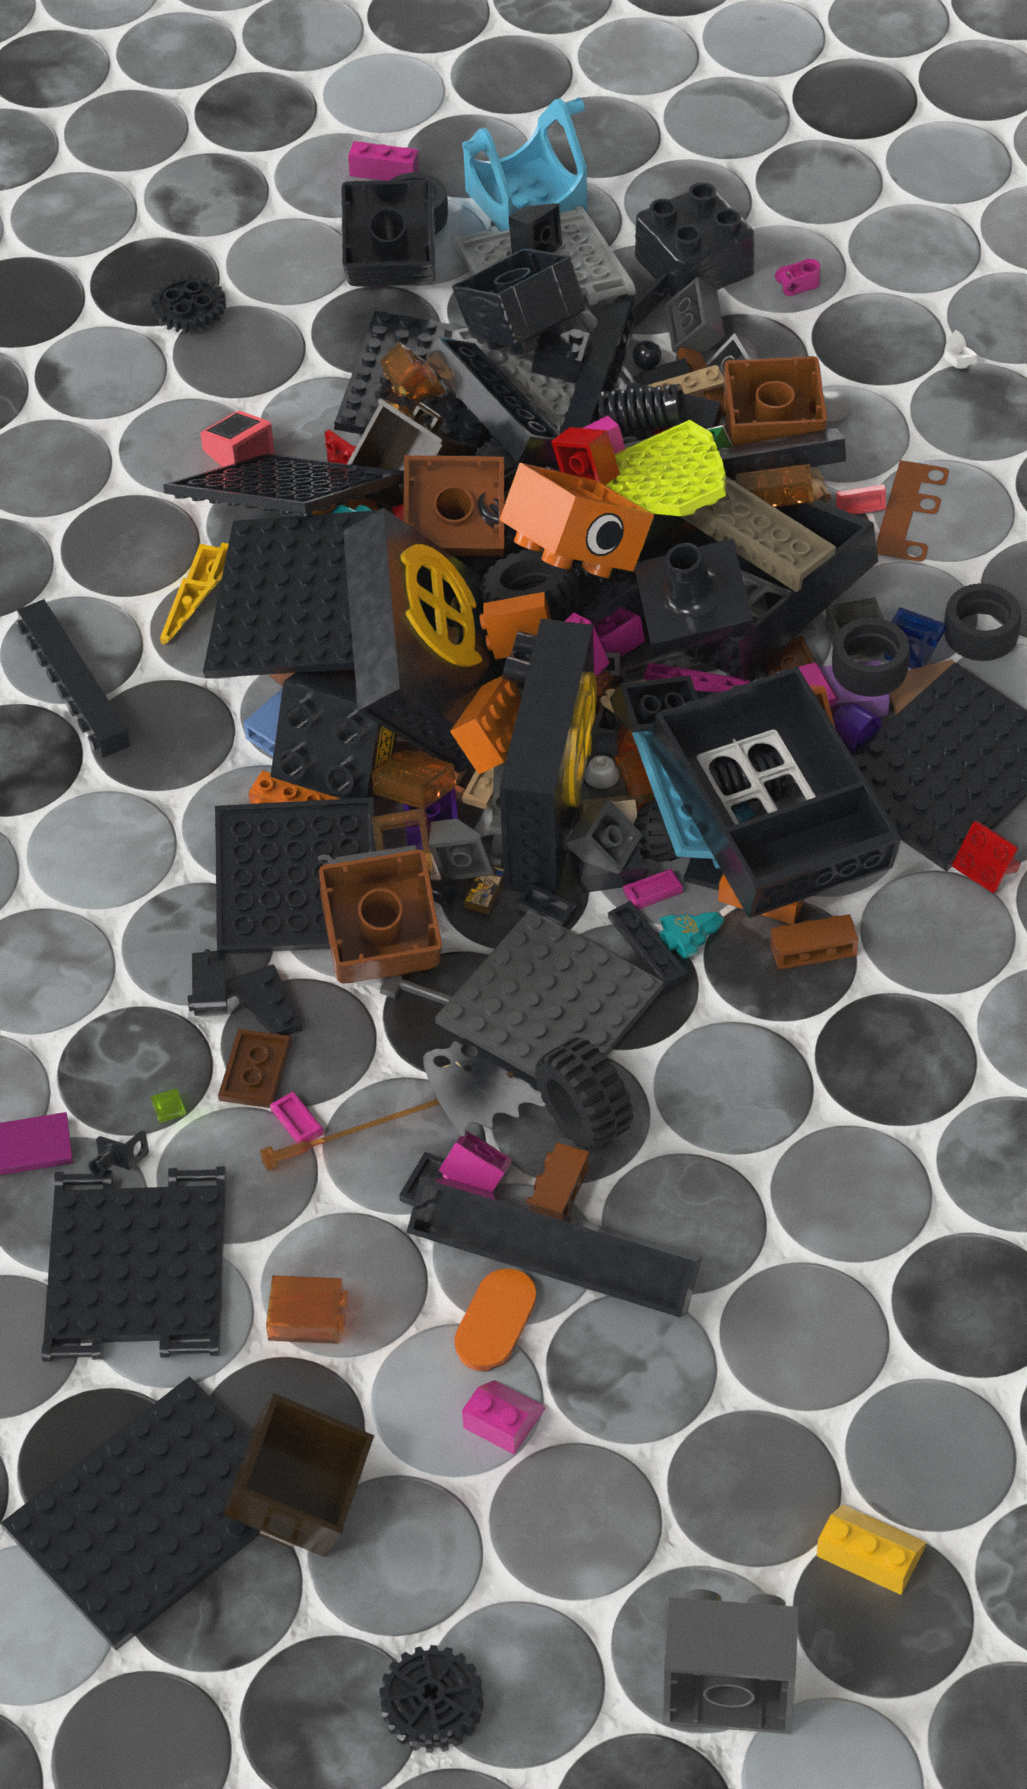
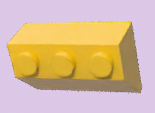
M842 1504L830 1515L818 1538L817 1557L902 1595L927 1542Z

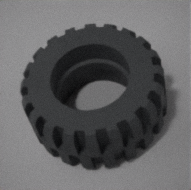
M527 549L521 550L520 553H512L507 555V558L498 560L495 566H491L486 574H484L480 586L484 603L545 592L551 619L565 621L573 613L577 612L582 595L573 562L570 569H562L548 564L541 559L544 550L542 552L528 551Z
M572 1038L540 1057L535 1066V1078L537 1079L538 1090L541 1092V1098L543 1103L546 1104L549 1114L555 1119L557 1126L564 1131L568 1139L573 1140L575 1145L581 1146L585 1150H596L630 1128L634 1116L632 1114L633 1106L630 1103L631 1098L624 1087L625 1084L622 1078L617 1074V1069L609 1062L608 1057L599 1050V1047L591 1044L587 1039Z

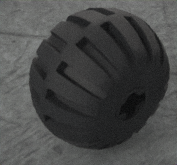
M656 799L644 804L638 811L637 819L634 822V826L643 834L641 837L642 842H640L643 845L641 855L654 859L656 862L667 860L671 862L680 858L676 856Z

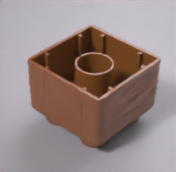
M817 357L728 360L725 362L723 404L726 432L733 446L826 430L827 413L823 396L820 364Z
M410 850L349 862L343 861L320 867L321 901L334 973L340 983H354L429 970L439 965L442 939L434 907L427 861L423 850Z

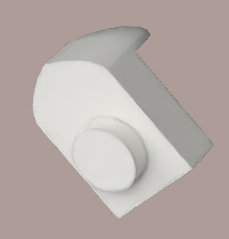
M955 330L946 343L944 359L955 368L964 369L968 365L977 364L978 355L966 347L964 337L959 331Z

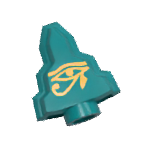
M704 912L696 916L688 913L679 916L669 914L659 919L663 927V931H660V938L670 951L675 949L682 958H688L697 953V947L706 942L707 935L717 931L723 924L724 918L720 912Z

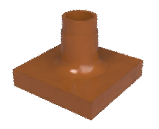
M404 455L403 522L452 556L503 557L504 523L499 520V524H494V529L488 526L480 516L478 499L482 493L486 492L484 496L485 507L495 514L489 506L491 503L497 506L500 519L504 508V457ZM495 498L498 499L499 505L493 501Z

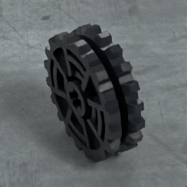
M430 1645L429 1650L424 1651L419 1646L415 1648V1653L412 1655L404 1652L401 1654V1662L393 1661L389 1665L391 1673L383 1675L382 1683L384 1687L380 1688L379 1691L383 1721L388 1722L387 1730L390 1734L397 1733V1741L402 1745L409 1742L411 1749L415 1751L420 1747H425L426 1753H433L434 1748L440 1747L442 1752L449 1750V1744L451 1743L459 1746L463 1743L462 1736H471L474 1733L472 1725L473 1723H480L481 1714L479 1712L484 1707L483 1690L481 1688L482 1681L480 1676L475 1675L476 1667L473 1663L466 1664V1656L462 1653L457 1656L453 1655V1650L449 1647L440 1651L437 1645Z

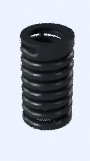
M681 384L666 385L664 389L662 386H656L655 390L650 386L646 390L640 387L637 391L630 388L628 392L625 389H621L619 392L616 390L611 392L602 391L599 398L600 419L609 416L619 425L621 434L626 431L632 433L635 430L641 432L643 430L651 431L652 429L660 430L661 428L669 429L670 427H675L686 422V404Z
M777 750L748 756L757 772H763L784 764ZM715 760L709 764V771L723 795L729 796L751 788L748 778L736 760ZM784 775L783 778L778 777L765 782L764 786L769 795L775 798L782 794L790 795L792 791V775ZM753 798L744 802L749 803L751 800L759 801V799Z

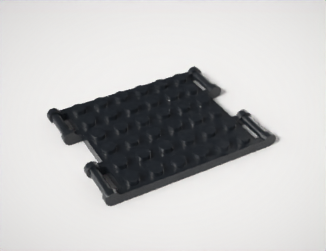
M217 1166L216 1169L207 1170L168 1168V1187L113 1189L112 1170H107L100 1177L98 1175L95 1176L93 1173L65 1174L64 1172H55L42 1361L49 1362L53 1358L92 1357L93 1360H102L103 1343L160 1341V1358H168L170 1354L210 1353V1356H220L226 1167ZM216 1180V1185L178 1186V1182ZM103 1184V1189L65 1190L66 1185ZM210 1339V1341L171 1343V1340ZM92 1343V1345L54 1347V1344Z

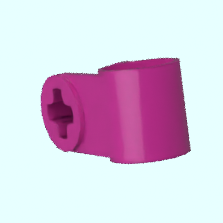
M809 258L798 263L783 266L776 271L775 280L783 286L782 290L786 296H794L807 290L816 289L820 285V263L815 259Z

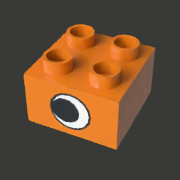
M520 463L499 520L517 531L514 538L516 544L538 552H542L544 548L541 559L546 563L562 569H570L574 559L582 561L581 568L600 577L609 578L613 568L634 571L654 514L599 481Z

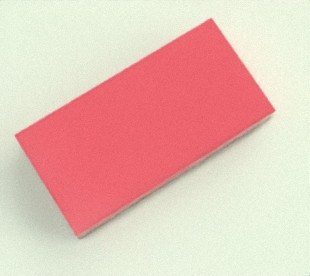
M883 484L836 492V508L854 515L886 510V488Z

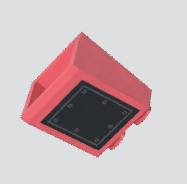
M239 410L200 432L203 450L222 467L264 454H275L271 423L268 420Z

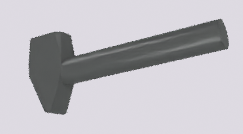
M402 975L386 977L380 988L381 994L395 998L401 989L446 1005L453 997L402 979Z

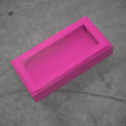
M668 869L623 886V893L628 901H631L639 910L682 894L683 887L673 870Z
M294 1091L270 1104L272 1113L300 1148L324 1135L321 1125Z

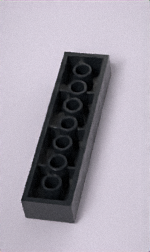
M437 337L426 362L433 368V372L444 380V384L456 393L455 396L467 405V409L478 417V421L489 429V433L500 441L502 448L509 451L513 456V460L519 464L530 463L545 468V466L556 468L558 462L551 441L559 436L560 433L475 343Z

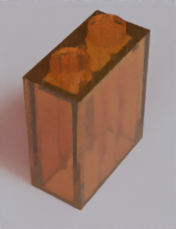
M407 749L401 750L372 770L374 794L423 810L456 787L454 764Z
M272 1275L266 1320L268 1341L338 1344L339 1333L345 1332L346 1323L345 1315H342V1307L348 1306V1290H343L342 1278Z

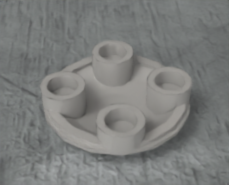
M823 389L827 427H829L833 422L849 416L850 401L839 391Z

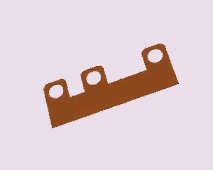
M900 460L876 542L877 554L919 562L925 560L928 546L924 543L905 540L913 511L936 514L939 511L941 499L938 496L918 492L921 482L944 485L949 474L947 468ZM931 470H939L944 476L941 480L934 481L928 477V473ZM928 498L934 500L936 505L933 509L927 510L920 506V501ZM919 546L923 552L918 557H912L907 554V548Z

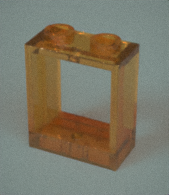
M424 808L371 817L376 851L385 850L383 830L419 824L430 879V875L437 874L435 861L429 847L430 827L427 811Z

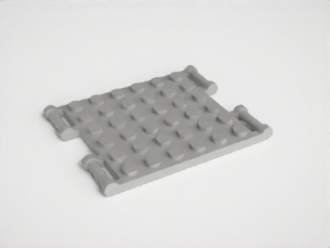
M577 206L574 207V210L561 212L560 221L563 245L551 253L569 255L571 257L582 296H587L589 304H598V301L626 294L628 296L635 295L636 290L633 281L584 208ZM492 226L485 231L464 236L459 234L452 236L454 249H457L472 275L512 255L510 229L499 232L496 226Z

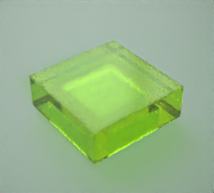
M177 1088L150 1096L159 1123L186 1115Z

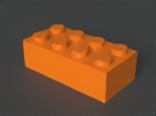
M502 676L481 686L450 731L478 774L484 773L505 762L522 696L519 693L517 684L510 680L502 679Z

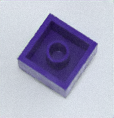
M455 786L402 790L407 846L416 845L418 850L430 849L431 822L458 819Z

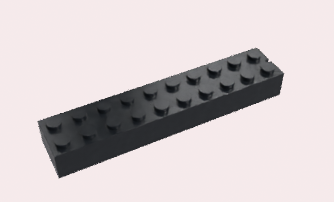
M433 1174L420 1178L414 1202L421 1205L412 1209L406 1233L680 1318L688 1313L702 1256Z

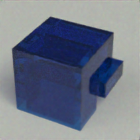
M899 607L891 622L900 627L908 637L910 645L909 669L926 666L946 631V623ZM885 653L884 659L887 661H891L893 659L887 653Z

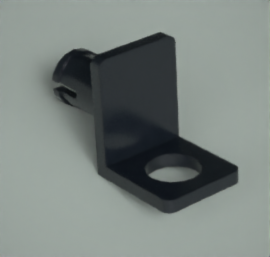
M140 1130L125 1144L102 1136L97 1137L96 1143L99 1155L89 1162L88 1167L91 1173L95 1176L98 1175V1177L102 1176L113 1165L127 1170L132 1169L149 1153L146 1131ZM140 1141V1151L134 1156V1147Z

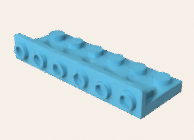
M653 730L632 733L676 856L709 858L713 860L715 868L720 869L650 745Z

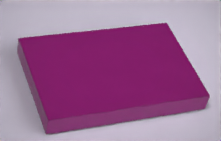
M67 1112L0 1123V1175L73 1163Z

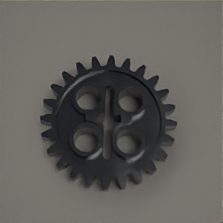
M190 274L188 279H185L183 275H180V280L177 281L175 278H171L172 283L163 282L164 288L157 287V292L153 293L151 308L155 321H160V326L167 325V330L175 327L177 333L181 329H184L185 333H188L189 329L197 332L198 327L206 330V324L214 326V320L220 321V315L225 314V292L222 291V286L217 287L216 281L210 283L209 277L202 280L201 275H199L196 279H193L192 274Z

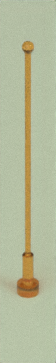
M507 1072L506 1076L509 1078L515 1077V1074L513 1072ZM438 1099L308 1143L302 1141L275 1151L269 1146L260 1149L261 1159L266 1171L278 1168V1161L308 1152V1148L440 1103Z

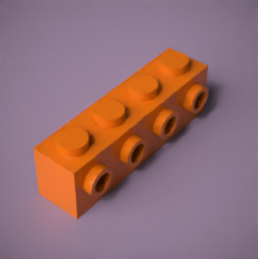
M263 770L248 792L250 804L340 799L270 777L271 773Z

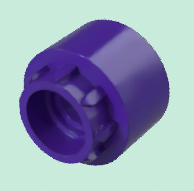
M860 704L843 705L833 716L836 731L847 749L852 753L879 731L882 723L878 715Z

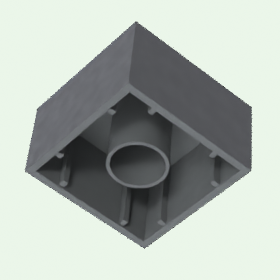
M705 1589L687 1591L683 1598L670 1597L664 1666L663 1724L791 1734L796 1679L799 1607L786 1606L782 1598L771 1594L753 1595L747 1600V1603L722 1601L719 1594Z

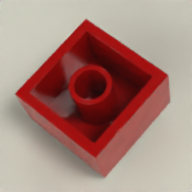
M569 427L551 441L562 473L596 480L604 485H607L620 475L607 430Z

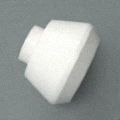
M596 756L587 765L584 779L590 786L596 789H607L615 785L619 780V770L611 758Z

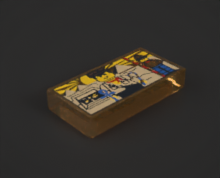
M492 865L494 875L474 878L463 901L464 908L486 914L490 913L504 883V870L502 867Z

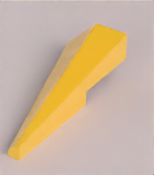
M222 542L220 547L205 544L199 545L188 576L182 579L160 636L161 644L169 643L222 579L228 543Z

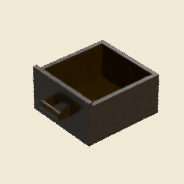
M379 398V406L347 464L404 471V455L465 456L468 448L441 431L439 427L443 422V416L422 402L416 406L413 412L407 407ZM424 411L434 417L432 423L421 417ZM404 482L400 483L399 487L395 489H382V493L366 494L365 498L375 500L379 509L384 508L392 513V507L404 504Z
M274 1393L258 1417L223 1515L259 1530L258 1536L284 1547L293 1549L296 1545L325 1557L342 1535L343 1526L375 1435Z

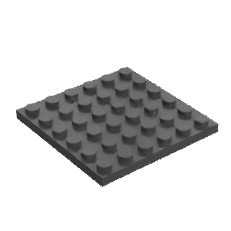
M528 911L435 1016V1022L535 1078V1066L540 1057L572 1038L589 1040L591 1044H595L607 1056L664 989V981L561 925Z

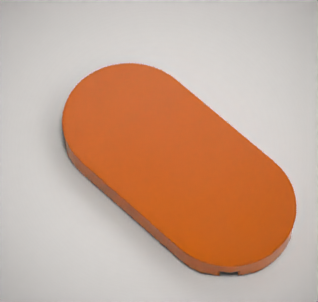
M505 1268L491 1272L482 1280L454 1338L456 1353L465 1366L476 1371H488L492 1367L497 1365L500 1367L508 1361L536 1304V1288L528 1275L516 1269Z

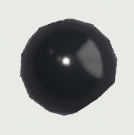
M644 340L634 347L632 357L636 366L644 370H650L660 363L662 352L659 345L652 341Z

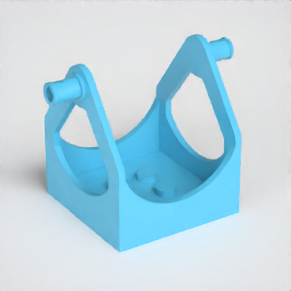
M580 97L566 103L561 98L555 99L538 118V125L529 140L521 148L505 158L499 159L493 138L486 128L479 129L469 141L463 142L465 191L500 231L509 230L508 217L526 206L557 203L559 204L560 213L574 210V207L582 206L585 211L588 210L587 166L571 119V115L585 110L583 100H580ZM556 120L564 127L577 165V175L570 173L561 164L550 144L548 128ZM483 150L490 161H481L474 157Z

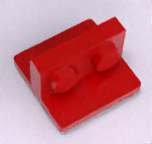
M975 821L971 825L952 867L991 893L997 892L1004 876L1016 873L1021 863L1014 859L1018 851L1016 845L979 821Z

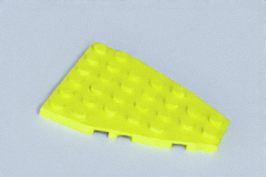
M691 420L615 453L620 475L606 485L653 514L672 516L691 515L697 509L705 505H713L717 503L718 499L726 496L725 468L712 433Z

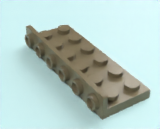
M727 477L725 497L718 499L717 503L713 505H705L697 509L691 515L681 516L718 542L733 539L738 555L796 592L801 589L802 581L806 576L835 555L836 546Z

